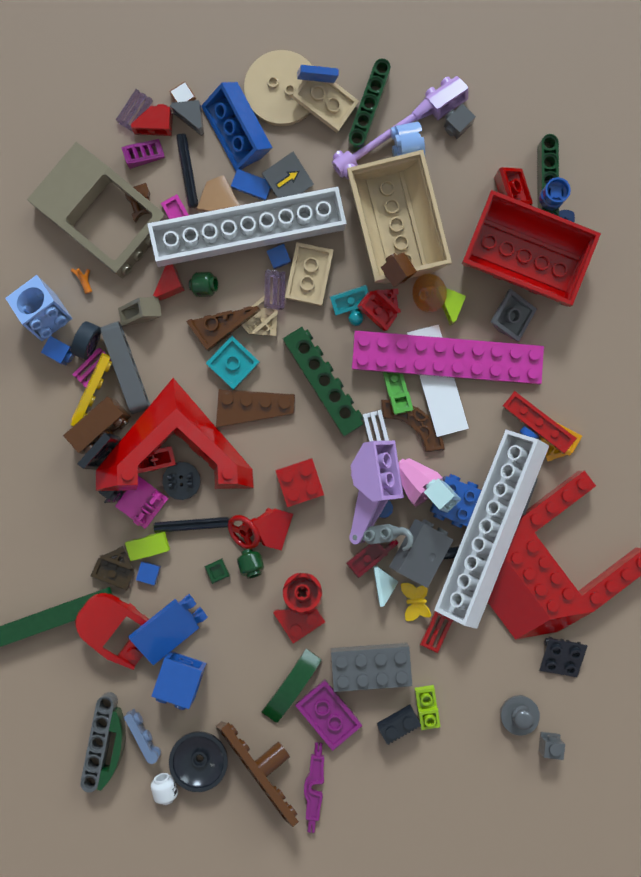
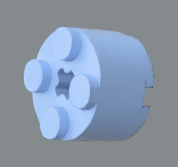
M419 122L397 125L390 128L392 140L394 139L395 143L392 146L393 157L423 150L425 155L424 137H421L419 131H422Z

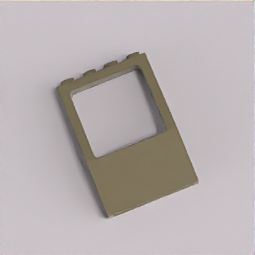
M75 142L27 200L123 279L124 276L131 272L134 264L143 258L145 251L152 246L148 224L142 228L116 260L109 258L74 229V224L109 183L115 184L152 215L148 223L168 220V217L111 168L79 143Z

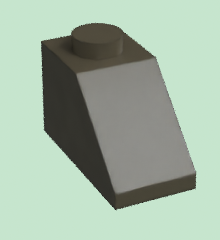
M139 297L118 308L122 326L149 322L162 316L161 306L157 297Z

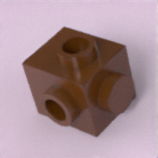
M404 252L398 255L395 253L391 254L385 259L386 263L381 266L385 277L391 282L393 287L406 282L417 272Z

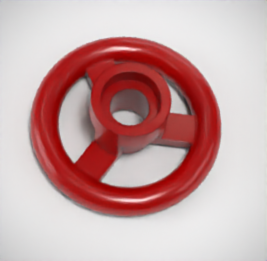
M235 515L230 518L228 531L234 542L245 549L256 548L260 542V534L255 524L242 515ZM236 521L243 522L239 527L234 525ZM236 533H239L240 536L244 538L245 542H243V541L236 535ZM252 535H254V541H253V542H252L251 539H250V537H251Z

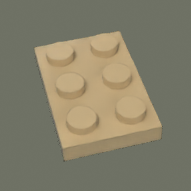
M303 80L291 97L336 133L359 102L337 83Z
M296 242L285 299L317 306L323 305L334 252L333 249Z

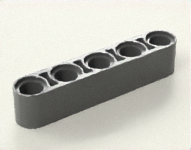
M117 321L101 327L100 330L131 414L146 410L150 406V402L120 322Z
M112 692L104 693L96 703L80 782L81 788L85 792H93L97 789L101 770L106 764L112 734L109 731L112 712L118 703L117 696ZM103 699H108L111 702V707L105 706ZM99 719H105L107 726L101 725ZM96 738H100L103 741V745H98ZM92 758H97L99 764H94ZM88 777H92L95 780V784L90 783Z

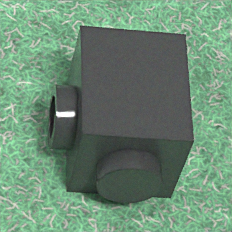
M461 104L455 111L452 109L446 115L445 130L450 136L458 139L473 124L476 116L464 104Z

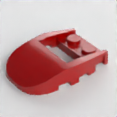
M99 593L92 596L78 612L75 619V626L79 636L107 660L134 670L135 665L142 658L143 654L130 639L118 655L113 654L103 646L126 616L140 626L147 622L149 618L140 613L131 603L127 604L112 594Z

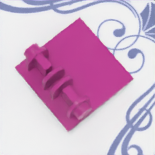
M138 476L137 490H127L115 507L134 520L133 522L136 525L146 529L169 498Z

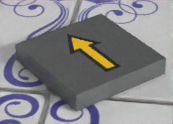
M294 151L261 173L277 198L301 194L314 185Z

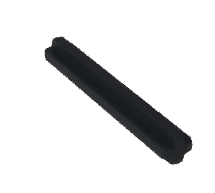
M184 133L177 134L176 139L189 208H195L198 206V199L187 136Z
M229 517L155 522L153 529L155 533L226 528L228 527Z

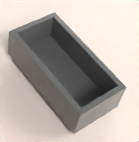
M408 643L331 648L334 692L412 686Z

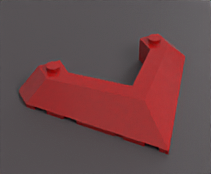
M172 378L97 468L96 491L137 490L138 469L174 433L183 439L214 470L215 489H253V469L177 381Z

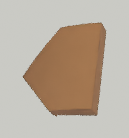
M224 175L206 182L196 210L209 212L240 206Z

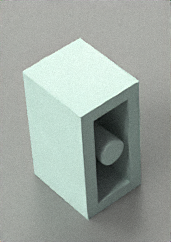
M439 478L430 481L426 485L427 489L424 491L439 510L447 513L462 500L446 482Z

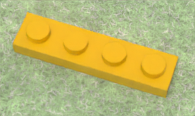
M101 354L71 418L70 425L74 426L87 415L85 413L87 407L93 405L96 398L93 394L96 389L99 390L104 381L101 377L104 371L108 372L112 364L109 361V355Z

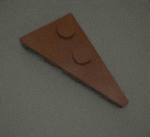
M249 306L241 310H230L213 316L207 315L199 319H189L186 322L205 349L210 351L257 314L260 308L258 306Z

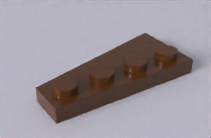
M219 389L216 428L294 414L295 394Z

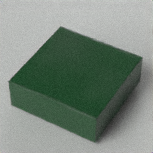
M223 558L204 566L212 584L230 576Z

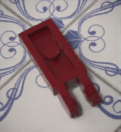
M394 540L385 549L380 543L368 544L347 561L346 564L360 578L387 556L388 552L399 542Z

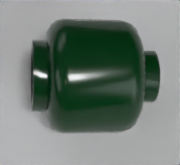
M196 272L189 280V289L196 297H211L218 290V279L211 272Z
M252 549L242 551V555L237 558L240 574L247 577V579L260 576L264 570V563L260 552L253 551Z

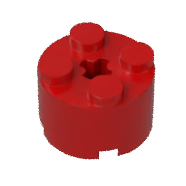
M296 573L286 580L283 588V599L291 611L296 614L306 615L314 612L320 606L323 593L316 577L308 573ZM300 590L303 592L307 590L305 598L303 596L299 597Z

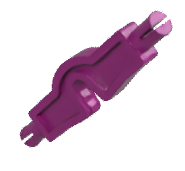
M315 742L314 754H311L309 774L304 781V795L307 800V832L311 833V825L312 833H315L316 821H319L323 798L321 791L311 788L313 785L324 783V755H322L323 743L319 742V750L318 742Z

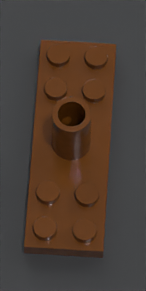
M221 721L216 725L217 729L282 818L294 827L299 822L295 817L297 812L291 804L289 805L283 801L286 797L279 788L277 789L276 786H272L267 779L272 772L290 758L288 752L277 742L254 761L248 753L250 750L249 746L244 740L237 738L238 731L229 722Z

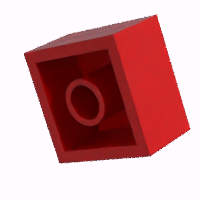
M312 458L275 470L287 507L324 495Z

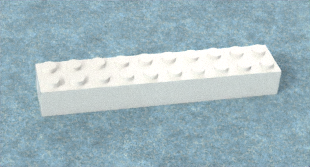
M333 187L147 224L156 264L158 267L342 231L347 223L339 188Z
M505 430L434 611L464 626L478 628L549 445L539 439Z

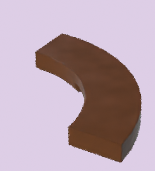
M381 400L383 419L399 420L412 427L420 436L425 452L445 450L442 436L437 437L433 421L426 413L413 406V411L394 415L390 400Z

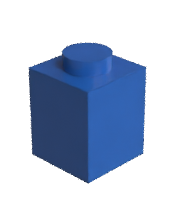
M52 336L48 338L41 351L44 355L65 366L74 358V355L71 353V347Z

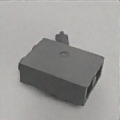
M415 519L409 529L413 535L412 547L406 551L402 550L408 543V539L405 536L389 567L428 588L442 560L455 558L459 546L450 547L453 539L447 536V531L439 527L437 530L433 529L434 524L425 519L422 522Z

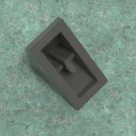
M199 100L175 102L170 105L174 115L202 136L204 134L202 108Z

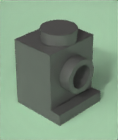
M540 732L538 751L544 758L564 760L565 743L560 739V734Z

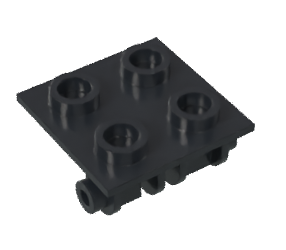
M552 637L545 638L544 645L546 649L539 671L578 677L588 646L581 644V642L564 641V639L558 640Z

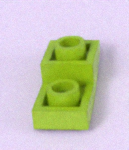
M165 532L125 542L130 561L170 550Z
M434 685L416 687L415 695L421 730L440 728Z

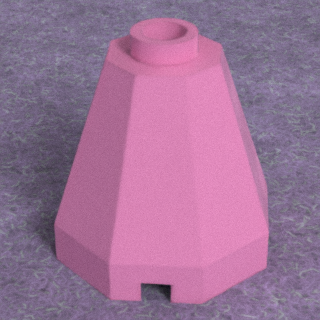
M410 458L402 459L398 462L402 486L410 502L417 507L428 499L424 493L427 489L426 485L433 479L437 480L439 478L443 481V477L438 472Z

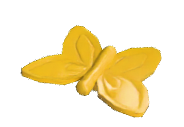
M402 583L401 591L407 598H410L407 599V604H411L406 609L405 620L413 621L420 615L430 618L431 612L425 605L427 600L424 599L427 596L428 588L423 585L416 588L411 583Z

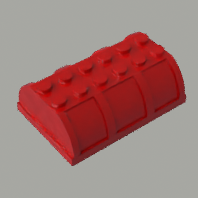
M491 190L461 264L489 274L495 279L504 280L527 289L533 294H539L557 301L563 306L571 307L601 233Z

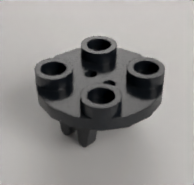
M186 462L175 463L176 465L166 469L163 474L162 484L169 496L174 499L185 500L197 494L201 478L195 466Z

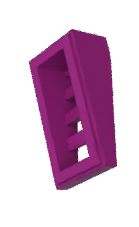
M159 139L121 147L129 169L165 158ZM153 146H156L158 154L154 155ZM145 149H149L150 156L146 155ZM138 151H141L143 157L139 158ZM134 153L135 159H132L130 154Z

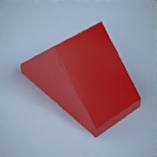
M173 264L165 266L153 294L160 301L185 291Z
M172 447L158 449L138 469V474L176 465Z

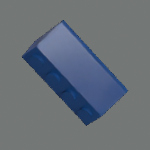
M222 82L201 105L235 171L237 169L241 170L262 159L273 148L238 82Z

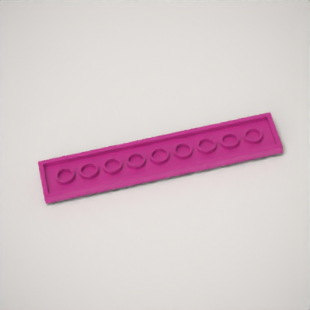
M355 330L352 370L540 385L542 384L544 346Z

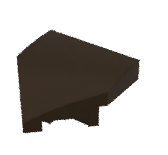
M121 546L112 552L100 555L91 573V577L128 590L134 570L124 547Z

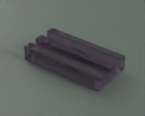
M135 89L116 118L117 123L132 131L131 124L129 125L128 123L137 112L143 100L145 103L133 121L150 107L153 102L152 98Z
M267 269L265 271L264 308L283 310L285 304V272ZM271 276H273V302H272V304H270V281H271ZM278 277H279V305H277Z

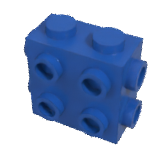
M450 474L449 477L444 476L443 481L462 500L448 513L439 510L433 503L430 512L434 513L433 517L442 521L445 518L452 520V525L462 528L463 525L468 526L482 490L477 489L479 485L469 481L467 484L460 482V477Z

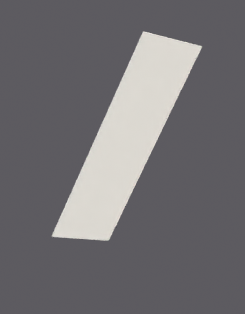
M439 324L407 332L408 335L442 338ZM419 375L437 437L469 429L455 379L451 377Z

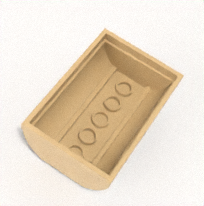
M423 150L347 168L375 283H391L385 277L381 266L386 263L385 259L393 253L398 255L404 252L417 271L410 278L435 272L452 263Z

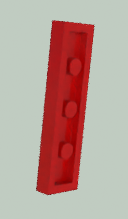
M516 391L513 392L503 405V408L563 454L566 453L577 439Z

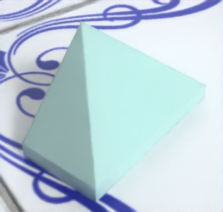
M373 566L380 607H383L398 581L378 566Z

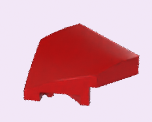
M398 288L369 291L357 306L383 331H387L396 319L397 313H401L397 300Z
M267 508L261 516L251 519L259 531L262 545L282 550L293 514L276 508L273 510Z

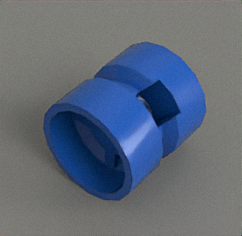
M560 177L549 180L539 195L541 206L546 210L558 209L570 195L571 188L568 181Z

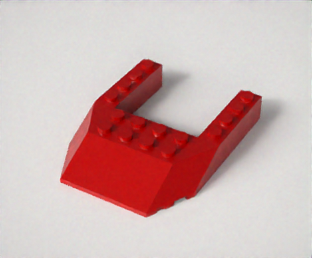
M585 470L574 473L529 507L525 515L521 516L487 602L515 640L559 632L597 610L641 576V548L636 547L578 591L535 534L545 524L596 487Z

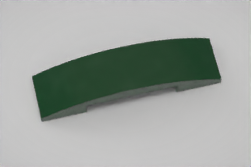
M306 648L261 712L275 723H278L303 690L322 659Z
M116 707L112 712L109 731L115 732L116 737L110 765L105 764L100 773L97 788L99 791L112 778L123 756L126 727L120 707Z

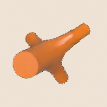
M79 268L76 270L71 269V272L79 279L85 294L91 293L92 289L88 282L90 270L87 269L85 274H83Z

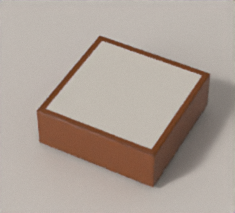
M186 82L169 91L175 102L196 100L195 95Z

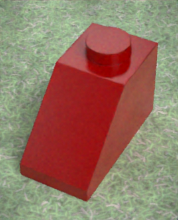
M164 104L150 106L131 123L133 133L135 135L172 136V110Z

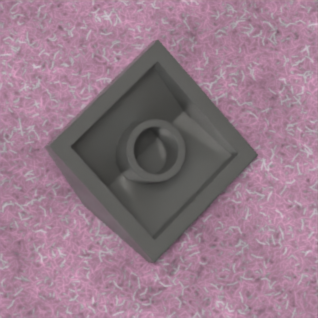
M508 289L491 323L499 332L519 342L537 308L512 289Z

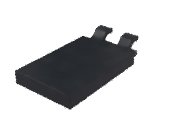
M104 433L77 464L82 469L97 470L122 439L119 436Z

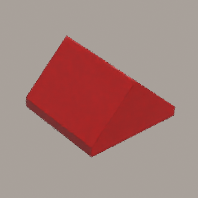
M499 168L494 177L498 192L532 205L533 201L523 169Z

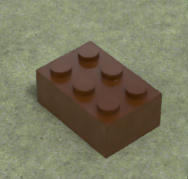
M107 396L63 436L78 453L86 454L104 433L115 435L113 433L115 430L125 427L129 423L128 419L131 416L116 399Z

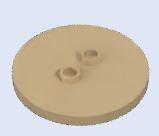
M276 50L260 56L250 66L245 77L244 92L254 114L260 120L275 126H289L302 121L310 114L308 110L291 98L303 81L297 79V72L300 66H312L306 58L292 51Z

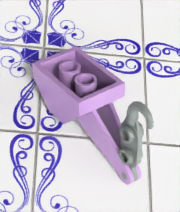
M395 440L363 443L351 464L353 485L359 491L349 536L350 541L353 544H361L365 541L368 544L391 542L398 536L405 535L408 543L402 550H409L413 544V535L410 530L391 524L374 526L388 500L404 498Z

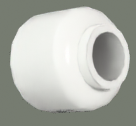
M168 773L157 775L151 783L153 799L158 804H171L178 795L177 784L172 775Z

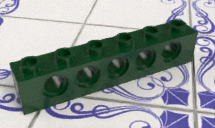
M300 327L282 338L342 436L345 437L363 425L362 420H364L363 415L359 410L355 411L352 404H354L351 396L344 394L342 382L339 378L335 379L331 372L334 371L328 361L325 363L321 356L324 354L318 345L314 346L312 343L313 336L309 330H304L303 327ZM305 344L309 346L310 350L308 353L303 354L299 351V347ZM313 360L320 363V367L316 370H312L309 367V363ZM326 376L330 379V383L327 386H322L319 383V379ZM336 392L340 395V400L332 402L329 399V395ZM343 408L348 409L350 417L342 418L339 414L340 410Z

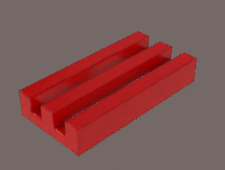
M435 611L420 645L438 653L453 620ZM439 615L441 617L438 621V624L432 634L429 643L427 644L426 641ZM444 619H447L446 625L440 635V638L436 646L433 647L432 645L443 624Z

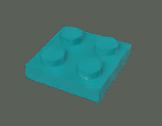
M233 336L206 362L233 390L260 363Z

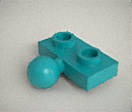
M364 285L329 296L334 314L339 315L350 311L348 317L350 324L353 326L360 325L364 318L362 313L357 310V306L368 293L367 286Z

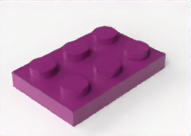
M326 679L295 704L297 709L332 751L362 727V723L340 696L334 692V689Z

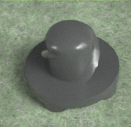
M517 695L505 701L500 708V717L502 724L510 733L522 736L535 730L540 720V712L533 700L524 695Z

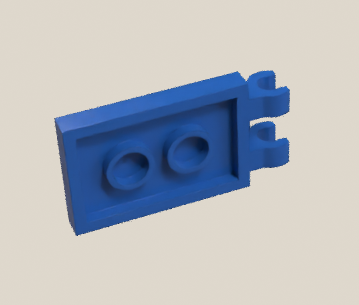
M188 594L180 602L176 599L171 601L128 637L148 661L155 665L198 630L199 626L197 623L203 622L208 616L201 607L193 614L190 613L188 609L193 608L197 603Z

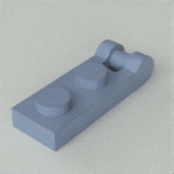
M132 709L126 713L124 719L146 761L154 764L158 760L161 750L153 745L152 735L149 730H145L140 713H136L135 709Z

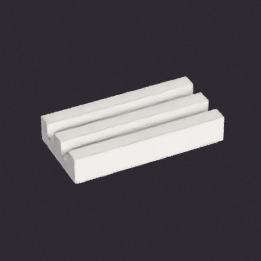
M378 410L363 414L369 442L373 441L368 417L372 419L377 441H381L375 418L376 415L379 417L384 441H389L382 411Z

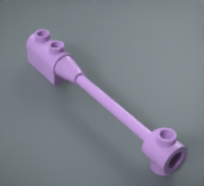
M458 76L452 79L445 77L440 83L441 87L438 89L434 87L429 88L425 93L426 97L412 114L393 127L412 123L431 114L439 120L452 109L468 100V87ZM390 129L354 154H351L349 151L345 153L342 151L336 152L333 156L332 165L341 178L345 176L346 179H349L347 168L357 166V160L391 138Z

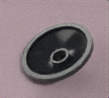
M202 731L191 732L182 736L174 744L169 756V769L173 779L179 786L191 792H205L217 786L225 776L228 767V755L222 742L214 735ZM202 755L204 759L198 760L197 756Z

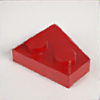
M290 609L273 611V614L293 644L325 623L318 609L306 615L296 614Z

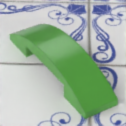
M382 372L394 415L413 411L404 375L401 373Z

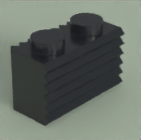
M411 704L379 721L377 726L386 744L390 745V742L393 743V741H397V739L414 731L417 727H421V723Z

